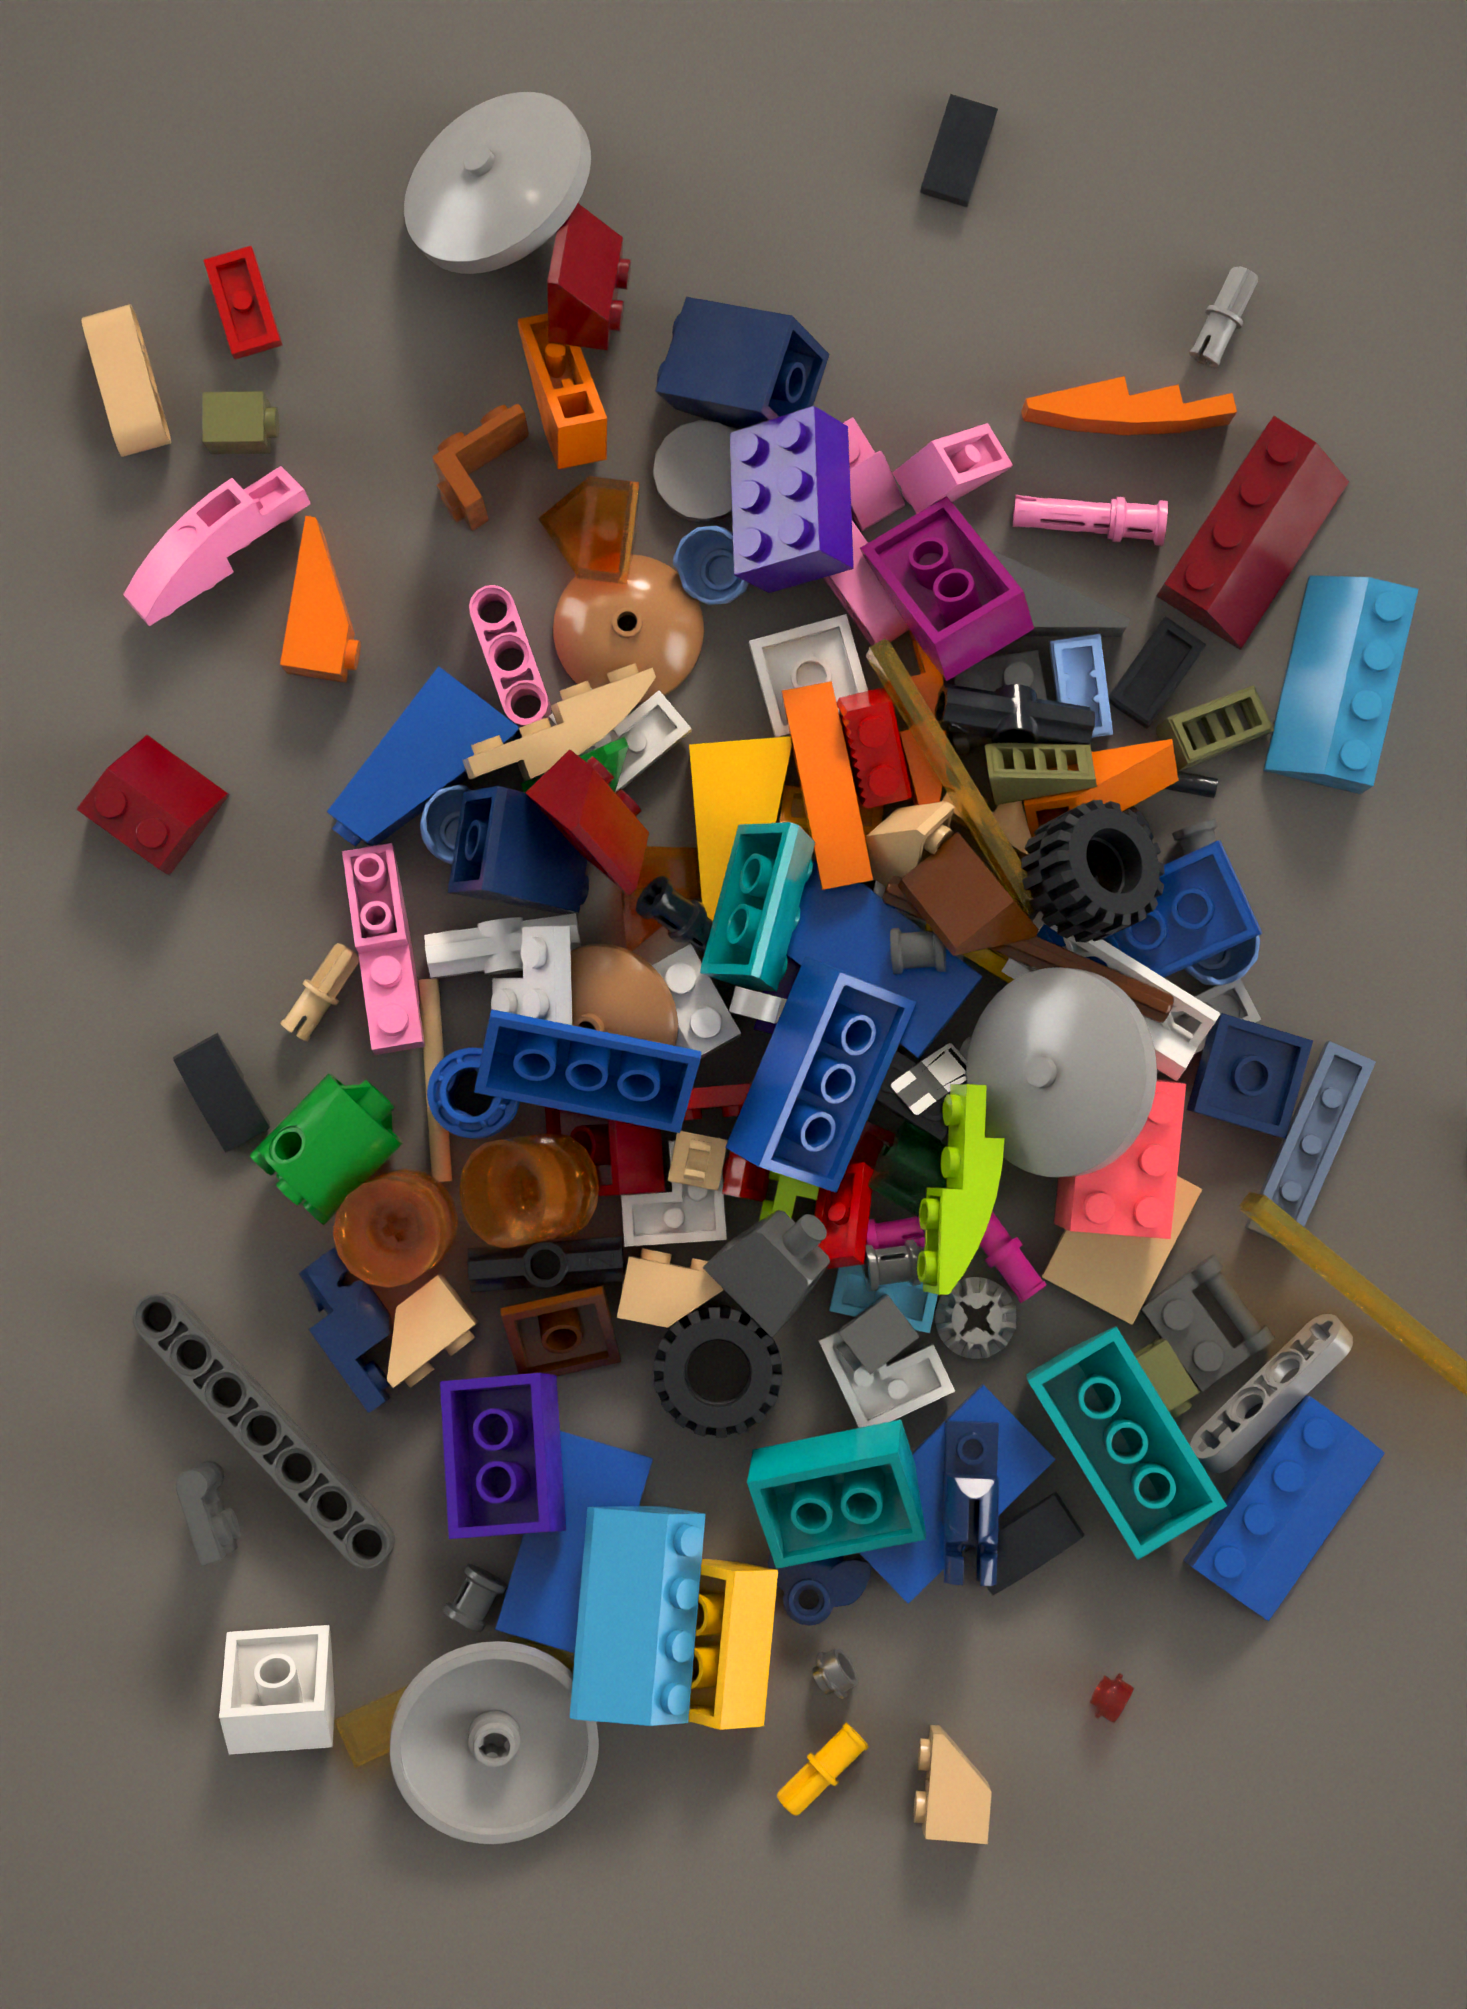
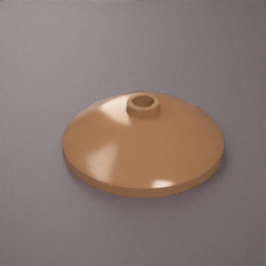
M626 554L611 556L594 562L584 568L570 581L556 607L553 637L558 657L567 674L576 684L588 681L592 689L609 684L610 681L607 674L636 663L639 672L653 668L656 678L642 699L637 703L638 705L643 704L658 690L666 696L680 686L689 676L701 653L704 622L698 599L691 597L684 591L677 571L659 560L642 555ZM625 615L633 616L637 620L636 627L631 631L621 630L618 627V621L621 617Z
M589 944L570 951L573 1026L586 1028L585 1024L588 1021L598 1031L673 1046L676 1045L678 1017L675 1002L664 979L649 962L628 949L611 944Z

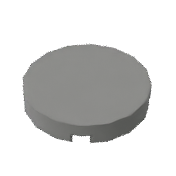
M698 420L680 425L664 438L655 454L653 477L658 496L671 512L687 521L694 522L716 521L724 519L732 513L730 433L735 431L718 422Z

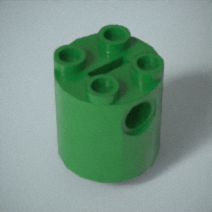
M328 1073L250 1154V1157L270 1176L277 1172L276 1176L279 1181L276 1183L278 1189L297 1206L306 1200L302 1204L304 1208L317 1221L325 1225L399 1149L403 1142L392 1130V1111L395 1109V1106L366 1079L358 1085H344L339 1079Z

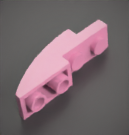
M282 466L244 490L233 478L229 479L188 510L165 533L136 571L123 594L125 599L148 626L169 616L177 608L202 592L213 588L219 581L234 572L227 557L247 547L252 541L280 523L288 521L294 514L310 505L311 503L304 488Z
M392 843L342 851L354 942L359 954L372 1051L374 1055L425 1047L416 967L394 846Z

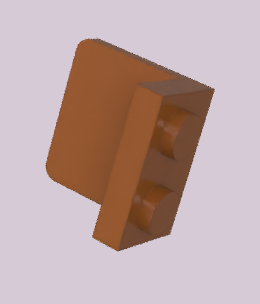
M519 404L513 405L510 408H507L506 405L494 408L480 420L482 424L480 427L467 435H464L463 432H458L446 438L437 447L439 452L432 456L440 483L436 486L442 495L440 498L456 523L464 519L472 531L488 522L489 519L483 497L469 475L529 436L525 412Z

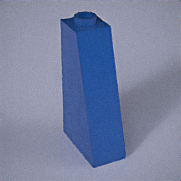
M438 666L327 810V813L337 820L332 830L355 847H357L361 840L370 846L378 845L422 813L425 804L439 789L460 785L469 778L462 760L474 755L471 745L500 735L503 744L512 742L522 737L519 730L520 727Z

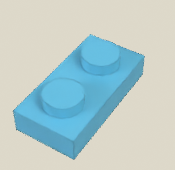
M862 1265L838 1268L829 1311L855 1317L886 1293L914 1330L930 1333L938 1294L923 1292V1282L917 1286H912L909 1282L879 1285L877 1291L869 1292L865 1284Z

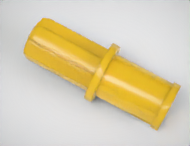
M846 1722L815 1755L811 1752L807 1755L809 1761L778 1791L777 1798L779 1802L791 1814L799 1815L830 1784L836 1786L839 1783L836 1778L864 1750L866 1751L869 1748L866 1741Z

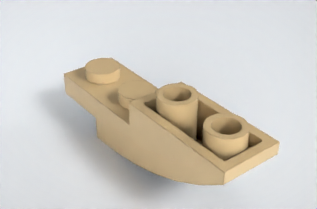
M635 663L608 673L607 676L610 683L591 690L589 682L585 681L559 691L563 701L550 706L557 725L551 727L547 717L520 727L519 730L522 738L503 744L500 735L471 745L474 755L462 760L469 779L517 762L522 777L526 781L547 772L569 749L575 754L580 755L604 738L637 705L656 678L653 668L639 672Z

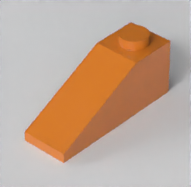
M548 313L519 318L518 329L544 432L557 468L563 469L607 460V416L581 348L548 342Z
M305 516L280 666L287 674L347 683L348 671H356L358 667L361 642L360 640H354L355 633L323 529L316 517Z

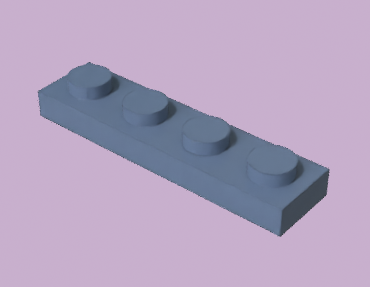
M1331 1041L1325 1042L1292 1117L1286 1139L1283 1138L1245 1228L1290 1248L1296 1247L1376 1061Z

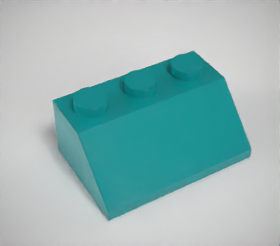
M791 822L738 825L700 969L701 974L749 990L777 991L779 982L787 970L788 961L786 954L791 935L800 920L799 904L804 885L813 869L812 854L815 841L799 825Z
M901 1419L753 1449L747 1485L776 1569L926 1540V1529L915 1461Z

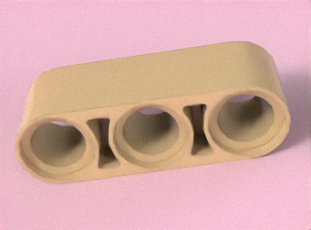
M129 304L83 317L81 321L113 438L121 457L171 444L170 432L143 335L132 305Z

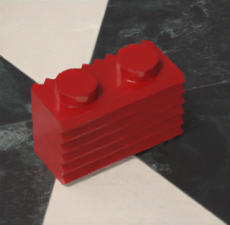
M877 688L840 697L836 703L839 708L841 725L844 729L843 734L846 739L845 744L850 758L849 762L854 777L855 791L861 804L869 809L911 798L912 793L893 701L885 688Z

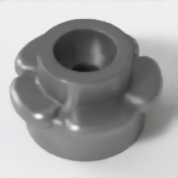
M839 1648L829 1653L819 1652L817 1654V1666L813 1667L812 1672L819 1688L826 1695L834 1692L841 1699L847 1697L846 1691L858 1684V1677L850 1659Z

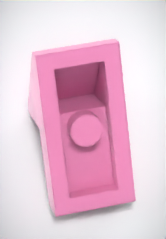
M852 417L843 423L848 426L851 513L861 531H864L904 507L905 502L882 451L875 453L857 422Z

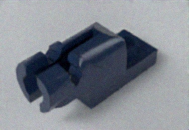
M341 1245L326 1252L299 1273L319 1313L322 1310L327 1313L325 1318L308 1330L364 1408L370 1413L391 1398L385 1390L390 1386V1383L387 1381V1376L374 1360L367 1364L361 1356L393 1334V1324L389 1311L366 1279L355 1281L351 1285H344L343 1281L347 1273L354 1268V1263Z
M945 1420L942 1524L944 1526V1583L963 1585L964 1557L962 1556V1550L964 1547H973L976 1550V1581L980 1582V1586L997 1585L999 1477L997 1476L998 1422Z

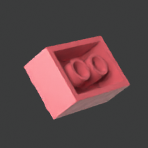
M1157 1079L1155 1096L1148 1119L1134 1143L1125 1153L1111 1164L1093 1173L1073 1177H1058L1055 1225L1074 1232L1171 1239L1186 1084L1168 1079Z

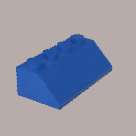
M805 956L725 1148L758 1167L837 1193L916 1001Z
M491 1009L474 1092L680 1133L702 1051Z
M1306 1395L1279 1421L1224 1500L1227 1507L1215 1513L1183 1560L1269 1621L1385 1452L1352 1425L1314 1398Z

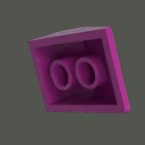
M947 496L860 547L864 558L920 647L946 681L1034 629L1024 591Z

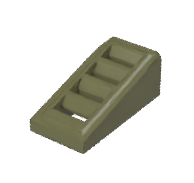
M1254 685L1168 717L1156 727V734L1160 741L1168 739L1173 741L1177 771L1200 764L1274 731ZM1237 704H1240L1250 726V729L1244 731L1233 707ZM1221 712L1231 735L1230 737L1226 738L1216 713ZM1202 720L1212 744H1206L1197 721Z
M993 743L985 745L988 773L995 805L1097 787L1090 745ZM1078 764L1079 771L1068 770V765ZM1056 767H1057V770H1047V769H1050V768H1056Z

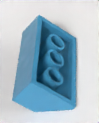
M1309 576L1307 578L1273 725L1274 731L1271 734L1263 771L1362 794L1374 786L1419 589L1371 577Z
M665 1506L587 1507L569 1718L644 1726L688 1723L706 1514Z

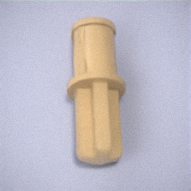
M335 944L311 980H304L302 984L306 988L280 1024L292 1033L301 1018L306 1016V1019L297 1030L296 1036L308 1042L311 1038L310 1035L331 1004L337 1006L339 1000L336 998L360 963L357 953L343 944Z

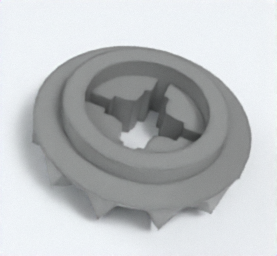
M982 1277L964 1278L958 1281L949 1295H941L935 1311L936 1329L943 1343L954 1353L971 1359L988 1358L1004 1349L1015 1332L1016 1306L1008 1292L996 1282ZM961 1301L975 1309L981 1308L982 1305L986 1306L990 1301L993 1303L988 1308L989 1312L985 1316L986 1321L989 1323L988 1327L993 1331L991 1334L977 1327L972 1328L970 1331L967 1330L963 1335L960 1334L968 1320L964 1309L959 1305Z

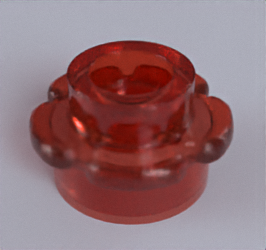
M1118 1673L1113 1680L1104 1675L1097 1685L1089 1703L1097 1707L1095 1718L1099 1719L1102 1716L1115 1723L1122 1713L1134 1690L1133 1686L1121 1680L1123 1674Z

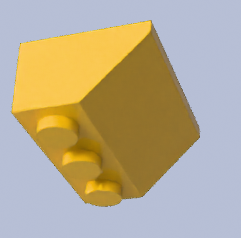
M702 1559L689 1722L719 1730L764 1726L778 1570L743 1562Z

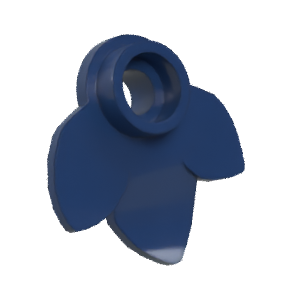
M770 1552L768 1568L776 1569ZM843 1556L776 1569L778 1570L777 1586L784 1592L783 1604L787 1614L795 1622L807 1626L823 1622L831 1614L833 1607L854 1603L862 1595L871 1576L870 1563L861 1560H843ZM806 1589L814 1590L819 1596L818 1603L812 1608L803 1607L799 1602L800 1593Z

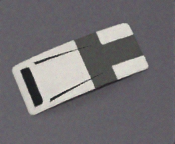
M949 1043L891 1084V1088L915 1115H919L950 1092V1084H961L967 1080V1061Z

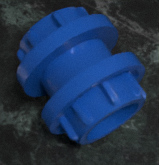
M464 1048L444 1057L434 1068L427 1088L428 1104L437 1122L452 1134L469 1139L488 1138L503 1131L513 1121L520 1106V1101L494 1096L489 1109L485 1113L474 1117L469 1113L460 1111L456 1106L454 1091L464 1075L474 1071L478 1072L482 1048Z

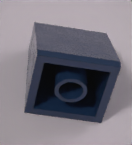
M686 297L682 311L676 317L673 324V338L666 360L661 363L658 369L655 392L676 410L741 430L813 406L830 354L792 315Z
M501 786L463 792L448 893L558 914L579 913L580 905L584 904L589 892V878L585 875L587 860L578 853L527 794Z

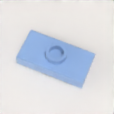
M1101 634L1048 641L1056 702L1090 707L1091 711H1095V727L1092 738L1113 735Z

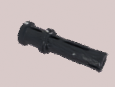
M659 876L652 880L638 898L636 904L638 915L644 919L653 918L668 930V935L672 940L679 943L688 942L705 954L713 921L707 917L704 905L698 900L689 901L674 890L672 881L666 876Z

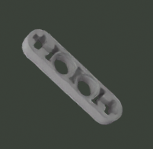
M1322 1314L1309 1321L1198 1429L1192 1438L1190 1446L1207 1471L1222 1473L1233 1467L1346 1357L1352 1348L1353 1336L1337 1316ZM1299 1368V1371L1292 1379L1281 1383L1282 1378L1289 1371ZM1263 1403L1261 1409L1254 1416L1244 1419L1246 1413L1252 1407Z

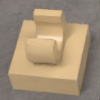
M684 1131L677 1133L668 1181L718 1191L726 1153L725 1147L728 1140Z

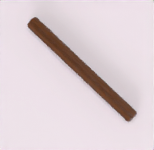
M893 876L885 889L883 902L925 921L898 887L902 877ZM1037 936L987 948L1036 970L1063 967L1096 973L1121 988L1135 1003L1143 1017L1157 1023H1164L1174 1003V997L1171 994Z

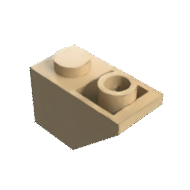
M944 801L901 807L894 810L866 837L872 877L887 887L893 876L903 878L930 854H935L937 849L953 835V830L949 827L955 806Z
M642 1248L640 1257L629 1256L617 1318L668 1328L724 1289L702 1268L708 1261L692 1258L691 1266L685 1267L670 1264L672 1256L670 1253Z
M443 1274L435 1276L396 1307L387 1381L393 1388L403 1381L410 1388L434 1370L429 1362L444 1349L452 1356L475 1338L470 1329L479 1321Z
M930 1725L929 1739L920 1738L918 1770L926 1771L925 1791H916L914 1823H922L925 1839L988 1844L992 1793L988 1782L940 1725Z

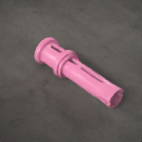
M1015 495L1012 527L1107 534V539H1112V542H1121L1122 538L1153 540L1154 545L1163 546L1167 525L1168 501L1159 500L1157 505L1127 503L1125 497H1116V499H1111V503H1096Z

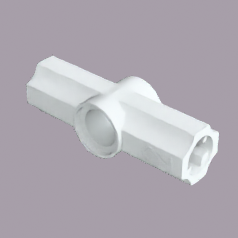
M576 913L525 921L521 917L496 919L478 923L477 928L449 930L424 935L427 965L431 979L484 972V975H496L523 971L520 953L522 927L570 926V951L581 947Z

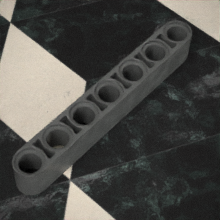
M166 1292L148 1295L141 1299L135 1306L132 1316L133 1325L138 1334L349 1562L356 1567L364 1569L373 1568L382 1563L393 1550L395 1543L394 1531L383 1516L182 1299L175 1294ZM157 1302L168 1306L172 1315L171 1323L164 1331L157 1330L149 1320L150 1309ZM192 1339L202 1343L206 1349V1361L200 1368L190 1366L184 1359V1347ZM225 1377L233 1378L241 1387V1399L236 1405L232 1406L224 1403L218 1395L219 1383ZM259 1415L268 1416L276 1424V1437L270 1443L261 1442L253 1433V1422ZM291 1454H303L310 1460L312 1471L307 1480H298L290 1475L287 1462ZM335 1491L343 1495L347 1503V1510L343 1517H330L325 1513L322 1508V1498L326 1492ZM370 1529L379 1534L382 1539V1549L379 1554L367 1555L360 1551L356 1541L359 1531Z

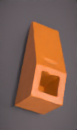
M1172 739L1091 752L1097 787L1024 800L1031 838L1035 836L1034 831L1041 825L1083 803L1086 804L1092 800H1102L1103 804L1112 801L1120 804L1121 811L1123 812L1179 781ZM1078 764L1068 765V770L1079 771ZM1056 767V768H1050V769H1047V770H1057V767Z

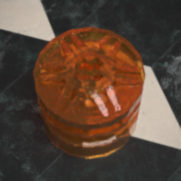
M549 1132L483 1143L470 1154L462 1170L459 1194L463 1214L472 1231L487 1244L504 1249L575 1235L588 1224L596 1209L599 1184L596 1167L587 1150L571 1136Z
M402 1168L384 1172L348 1194L336 1213L333 1237L338 1256L350 1273L368 1284L390 1288L412 1282L446 1257L456 1239L458 1216L454 1200L441 1182L423 1171ZM408 1217L411 1226L406 1230H396L393 1221L398 1218Z

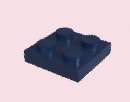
M1220 1013L1215 1024L1208 1032L1186 1110L1286 1139L1313 1040Z

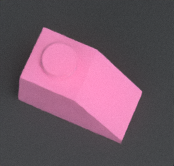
M986 423L931 441L892 473L901 487L905 500L912 505L916 514L946 496L951 502H954L1004 473L1013 464L991 427Z

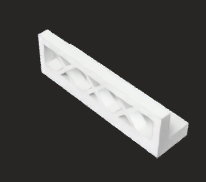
M1041 911L1038 912L1033 920L1039 931L1043 924H1045L1041 920L1043 917ZM1053 925L1050 927L1057 932V926ZM1074 936L1067 939L1063 937L1066 944L1063 948L1083 957L1096 956L1106 962L1109 968L1171 994L1174 997L1172 1009L1164 1023H1157L1146 1017L1144 1019L1152 1036L1157 1069L1178 1081L1196 1049L1215 1024L1220 1013L1102 939L1095 942L1090 940L1084 943L1076 942ZM1009 958L1002 972L1015 980L1036 969ZM1184 1011L1200 1021L1201 1024L1192 1034L1174 1023L1171 1012Z

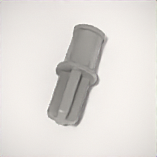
M1241 266L1233 267L1230 270L1214 305L1207 306L1205 310L1208 317L1193 348L1189 352L1193 359L1204 365L1207 359H1209L1208 365L1210 367L1217 368L1219 366L1220 359L1235 329L1242 328L1244 324L1241 316L1258 283V276L1254 272Z

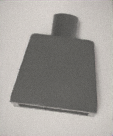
M777 1210L731 1239L702 1268L772 1338L799 1310L830 1264L829 1256L818 1246L826 1238V1228L813 1215L805 1214L795 1223L784 1211Z

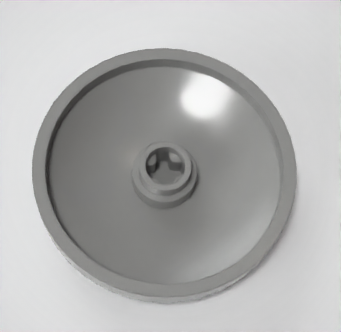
M517 92L498 96L463 113L443 129L427 147L409 180L404 201V217L408 233L414 243L435 265L461 274H476L497 270L519 261L535 251L551 238L568 219L586 186L590 172L591 150L587 134L582 125L561 101L549 95L536 92Z
M1055 967L1038 969L1016 978L1000 990L989 1002L975 1026L970 1041L966 1079L967 1084L987 1085L985 1137L1005 1138L1003 1158L1018 1168L1036 1175L1073 1177L1093 1173L1106 1167L1118 1159L1134 1143L1142 1131L1152 1108L1157 1082V1063L1155 1048L1148 1025L1135 1003L1121 988L1107 978L1090 971Z
M501 1641L470 1644L448 1652L431 1662L412 1680L404 1691L396 1707L391 1725L390 1762L396 1784L410 1808L427 1824L438 1831L456 1839L478 1844H503L520 1841L547 1830L564 1818L576 1806L587 1790L595 1772L599 1750L597 1722L569 1718L573 1673L560 1661L541 1650L524 1644Z

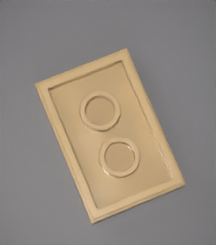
M1177 1176L1171 1239L1074 1232L1064 1229L1040 1277L1133 1325L1203 1189Z

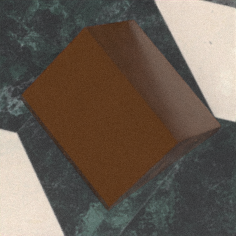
M958 832L942 844L935 854H930L906 874L898 885L953 956L1034 938L1039 931L1037 926Z
M605 1284L512 1304L500 1309L518 1374L546 1373L561 1376L621 1362Z

